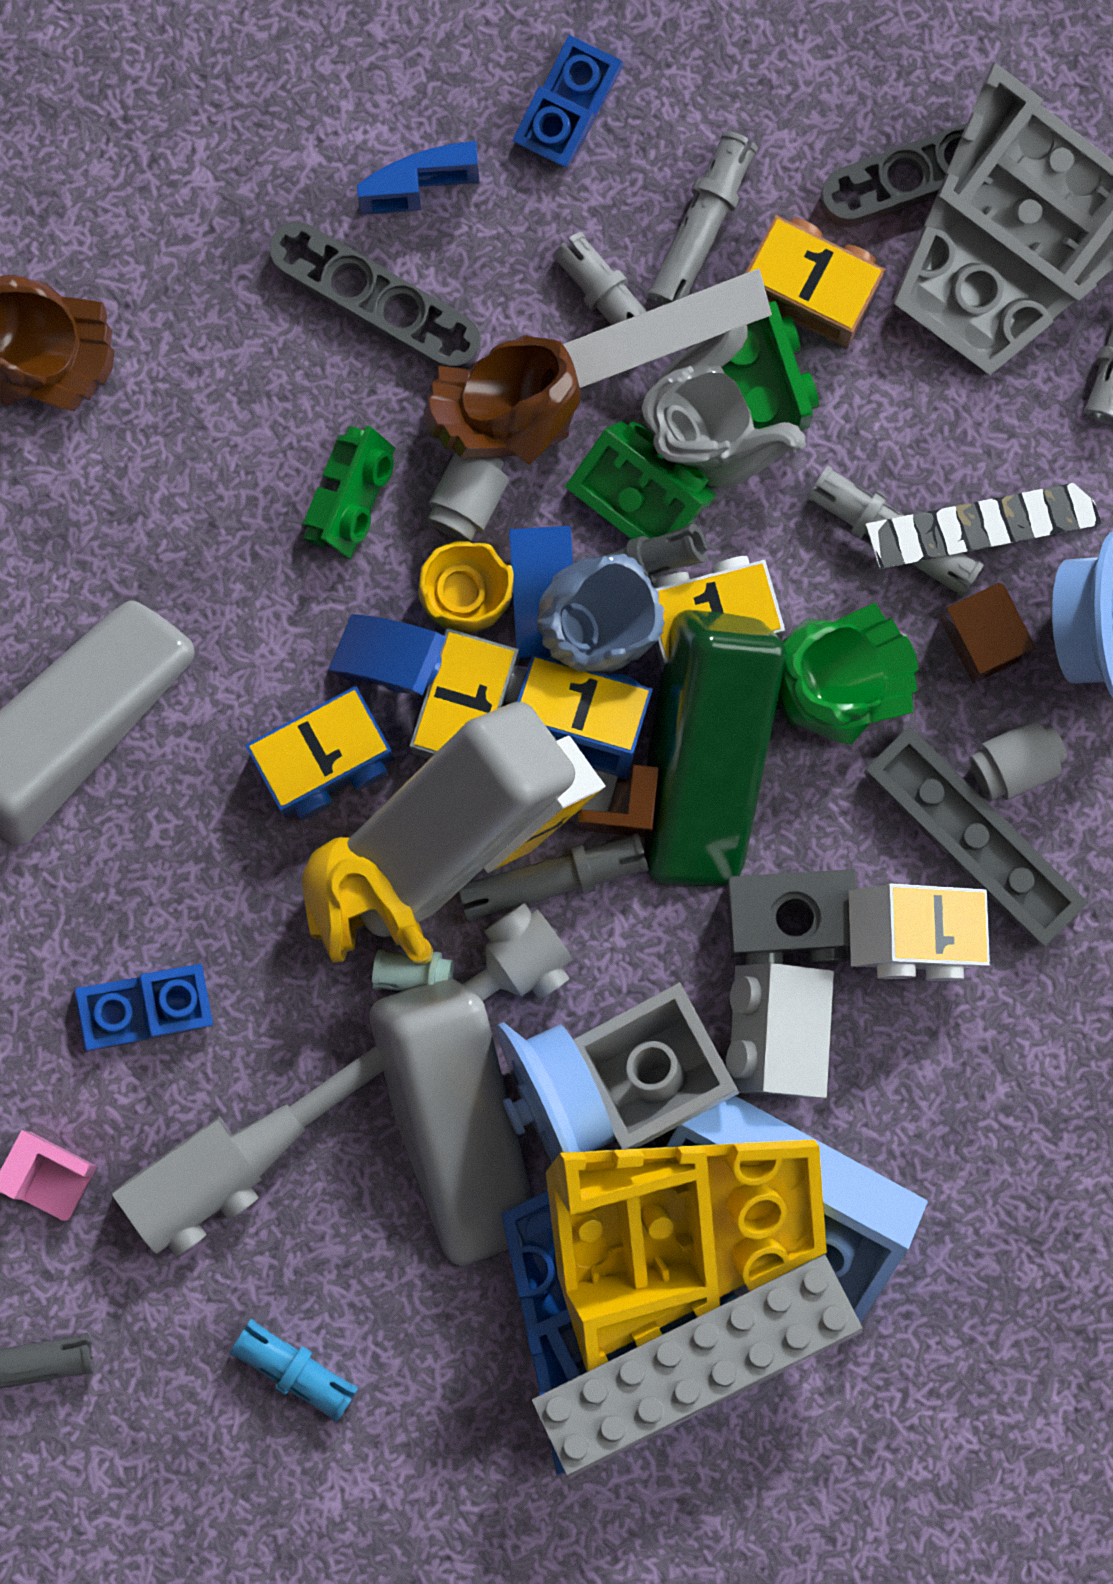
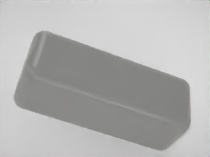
M128 601L99 621L0 710V835L7 842L21 845L30 841L190 665L194 658L195 649L192 641L186 635L141 603Z
M523 702L508 704L465 723L348 839V848L358 857H364L377 865L390 882L400 901L411 907L418 923L434 915L567 791L575 780V767L531 706ZM369 910L359 915L373 934L381 937L391 935L384 920L376 910Z
M453 978L438 981L432 985H419L379 999L372 1005L369 1012L371 1029L376 1047L383 1061V1074L396 1123L445 1256L456 1265L467 1266L508 1250L501 1213L533 1198L518 1135L503 1104V1100L507 1099L508 1096L483 1001L479 996Z

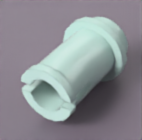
M378 949L373 966V989L405 991L419 985H432L438 981L453 978L454 962L453 960L442 959L441 952H434L429 963L416 965L407 954L386 952L385 950Z

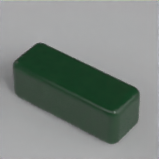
M690 609L680 612L673 619L669 637V658L663 668L647 756V766L659 767L653 831L652 835L645 837L644 857L649 869L647 872L659 884L691 887L726 885L729 877L740 876L744 868L786 660V647L784 643L759 619L722 612Z

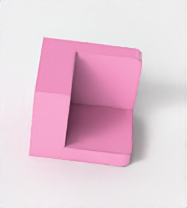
M21 1130L0 1170V1192L12 1199L23 1200L62 1221H68L72 1217L98 1166L32 1132Z

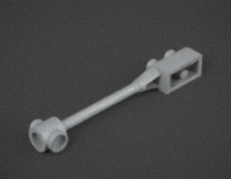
M524 902L484 930V933L491 941L485 945L486 968L463 985L479 996L482 1001L499 989L521 997L533 990L540 1000L570 979L563 967L572 962L573 959L539 910L536 909L534 912H531ZM376 1046L291 1106L286 1104L277 1108L270 1114L234 1134L231 1133L222 1118L218 1116L117 1187L112 1196L143 1240L156 1254L169 1247L175 1257L179 1256L207 1235L200 1226V1223L219 1210L229 1220L259 1198L252 1187L262 1180L261 1176L305 1131L304 1127L384 1071L379 1050Z

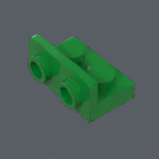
M776 301L769 303L772 315L747 324L748 337L744 346L722 369L724 374L738 385L750 410L755 429H762L785 422L798 426L800 430H805L810 427L813 417L812 409L819 407L818 394L811 374L809 372L800 374L794 352L800 351V342L794 321L790 315L781 317Z
M621 421L604 429L564 487L631 539L640 536L651 539L692 524L701 510L708 507L717 496L715 492L706 486L708 483L706 475L697 467L668 461L657 453L653 444L655 435L635 422H630L627 425Z

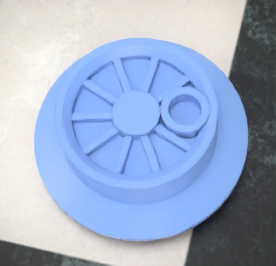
M1113 531L1106 536L1098 557L1066 559L1060 564L1055 578L1052 600L1054 643L1063 675L1072 684L1105 682L1112 699Z
M504 1022L496 1025L502 1053L521 1098L513 1103L510 1098L503 1100L507 1115L518 1135L525 1133L523 1126L532 1123L552 1163L559 1153L594 1151L614 1142L612 1125L596 1084L573 1039L561 1024L527 1040Z

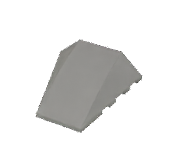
M992 62L892 302L989 375L994 373L1054 322L1053 319L1075 300L1079 301L1097 286L1096 283L1113 269V160L1043 107L1041 103L1044 99L995 62Z

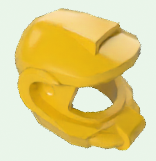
M334 838L311 854L301 876L309 931L312 938L322 940L332 963L343 962L347 951L355 949L356 928L365 925L359 915L369 910H376L379 913L396 945H401L414 964L425 965L431 961L433 948L428 940L424 938L420 923L416 922L411 907L400 901L389 880L375 863L364 857H359L350 851L347 845L349 838Z

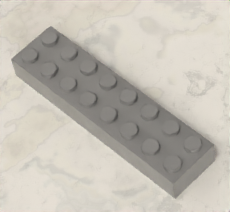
M823 1255L532 1399V1402L567 1476L572 1478L861 1334L863 1328L826 1255Z

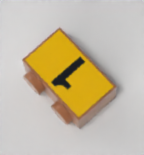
M775 215L746 273L760 268L768 302L776 301L781 316L790 315L795 323L848 348L880 288L886 269L876 265V258L860 247L845 245L842 248L822 238V232L816 226L803 219L791 218L790 221H787Z

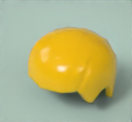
M455 541L436 548L422 565L419 574V600L426 613L444 629L449 628L470 634L492 626L507 610L513 591V569L511 565L503 562L489 544Z

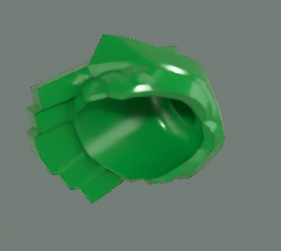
M876 603L863 607L836 621L808 618L798 624L782 641L786 647V660L777 703L790 726L804 727L831 740L852 745L870 723L914 712L913 694L918 693L916 674L919 673L917 653L908 636L899 632L892 618L886 619Z

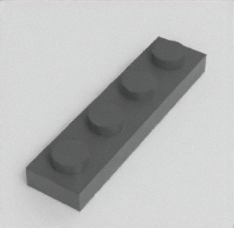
M910 726L863 772L980 889L987 890V896L1041 949L1089 903Z

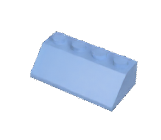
M733 1096L677 1126L665 1147L813 1140L814 1138L741 1098ZM815 1139L820 1146L827 1253L823 1255H826L861 1323L908 1251L928 1201Z

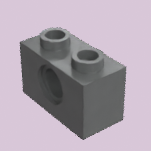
M855 869L729 877L726 882L731 957H745L746 965L765 963L784 965L783 954L808 953L809 964L845 962L846 951L851 950L848 890L857 889ZM787 904H795L802 907L810 919L808 932L801 936H789L783 933L776 922L777 910Z

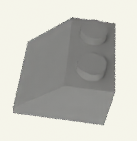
M680 982L573 1039L600 1093L612 1125L613 1133L622 1150L636 1149L739 1094L735 1083Z

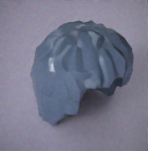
M626 554L584 558L558 572L552 577L550 586L540 599L539 614L537 616V631L543 636L542 644L550 650L551 657L559 659L563 664L580 672H611L626 666L631 661L638 660L658 641V637L663 633V626L665 624L663 619L664 607L659 604V592L652 587L650 578L644 575L643 567L637 563L636 559L628 557Z

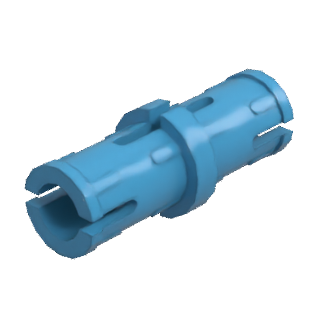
M252 1318L229 1352L231 1356L237 1357L276 1382L275 1390L281 1394L286 1395L290 1391L329 1416L336 1423L358 1390L356 1385H352L310 1358L313 1353L303 1345L299 1350L257 1324Z

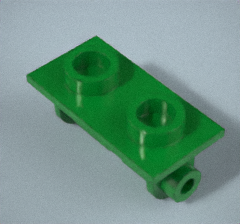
M367 425L364 431L348 426L345 435L337 436L336 443L322 476L327 480L340 483L338 490L335 492L317 487L305 519H303L301 524L306 529L302 538L304 541L320 548H325L326 544H328L350 560L357 543L363 541L368 534L371 524V508L379 488L389 481L394 467L393 454L396 448L374 428Z

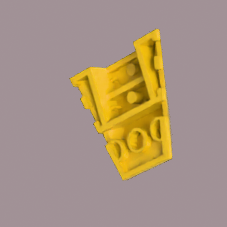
M815 1139L559 1153L546 1171L558 1279L584 1366L588 1372L609 1362L606 1355L633 1341L639 1347L661 1336V1327L692 1311L698 1318L720 1307V1297L743 1285H746L749 1291H752L827 1253L820 1146Z

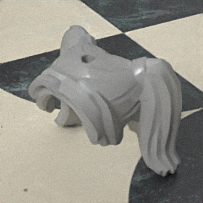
M747 325L700 342L682 353L664 370L658 382L647 392L642 404L645 423L655 435L653 444L657 453L668 461L697 467L708 478L707 484L709 486L727 488L740 484L765 469L785 453L806 447L805 435L798 426L791 423L782 422L762 429H755L750 410L738 385L723 372L722 367L736 356L744 346L748 337Z

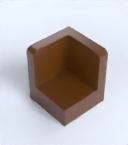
M997 583L946 607L940 617L973 684L1027 659L1036 648L1006 587L1002 583Z
M633 765V774H628L627 780L618 778L608 812L578 811V830L626 836L638 833L639 837L652 835L659 767Z

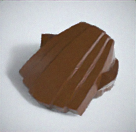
M14 274L0 276V402L8 406L26 397H32L62 409L75 411L83 399L90 400L97 386L104 385L113 369L115 350L111 347L112 329L107 324V311L103 302L62 297L47 282L27 279Z
M523 335L515 340L505 341L492 348L489 355L478 360L471 370L438 366L434 381L431 383L427 394V403L423 410L424 424L432 437L439 438L445 449L454 450L460 458L518 456L530 465L547 447L557 444L569 436L568 429L581 398V390L573 361L561 341Z

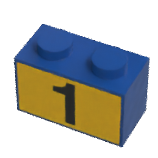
M532 654L517 702H523L531 706L556 741L570 736L594 770L627 780L653 689L641 686L636 680L626 675L609 674L606 676L590 671L580 672L563 664L559 659L553 657L545 658Z
M357 686L245 745L284 817L287 818L297 813L300 820L310 818L333 804L330 794L352 783L355 790H361L379 781L388 774L384 765L395 760L387 741Z

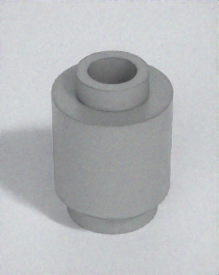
M455 452L428 503L432 510L427 518V522L437 530L456 540L471 542L476 532L482 533L510 481L508 476L501 471L504 462L498 457L460 458Z
M1034 719L980 744V751L969 756V763L981 791L989 801L1001 796L1005 800H1009L1061 776L1062 768L1060 762L1067 759V752L1056 729L1052 725L1044 728L1038 720Z

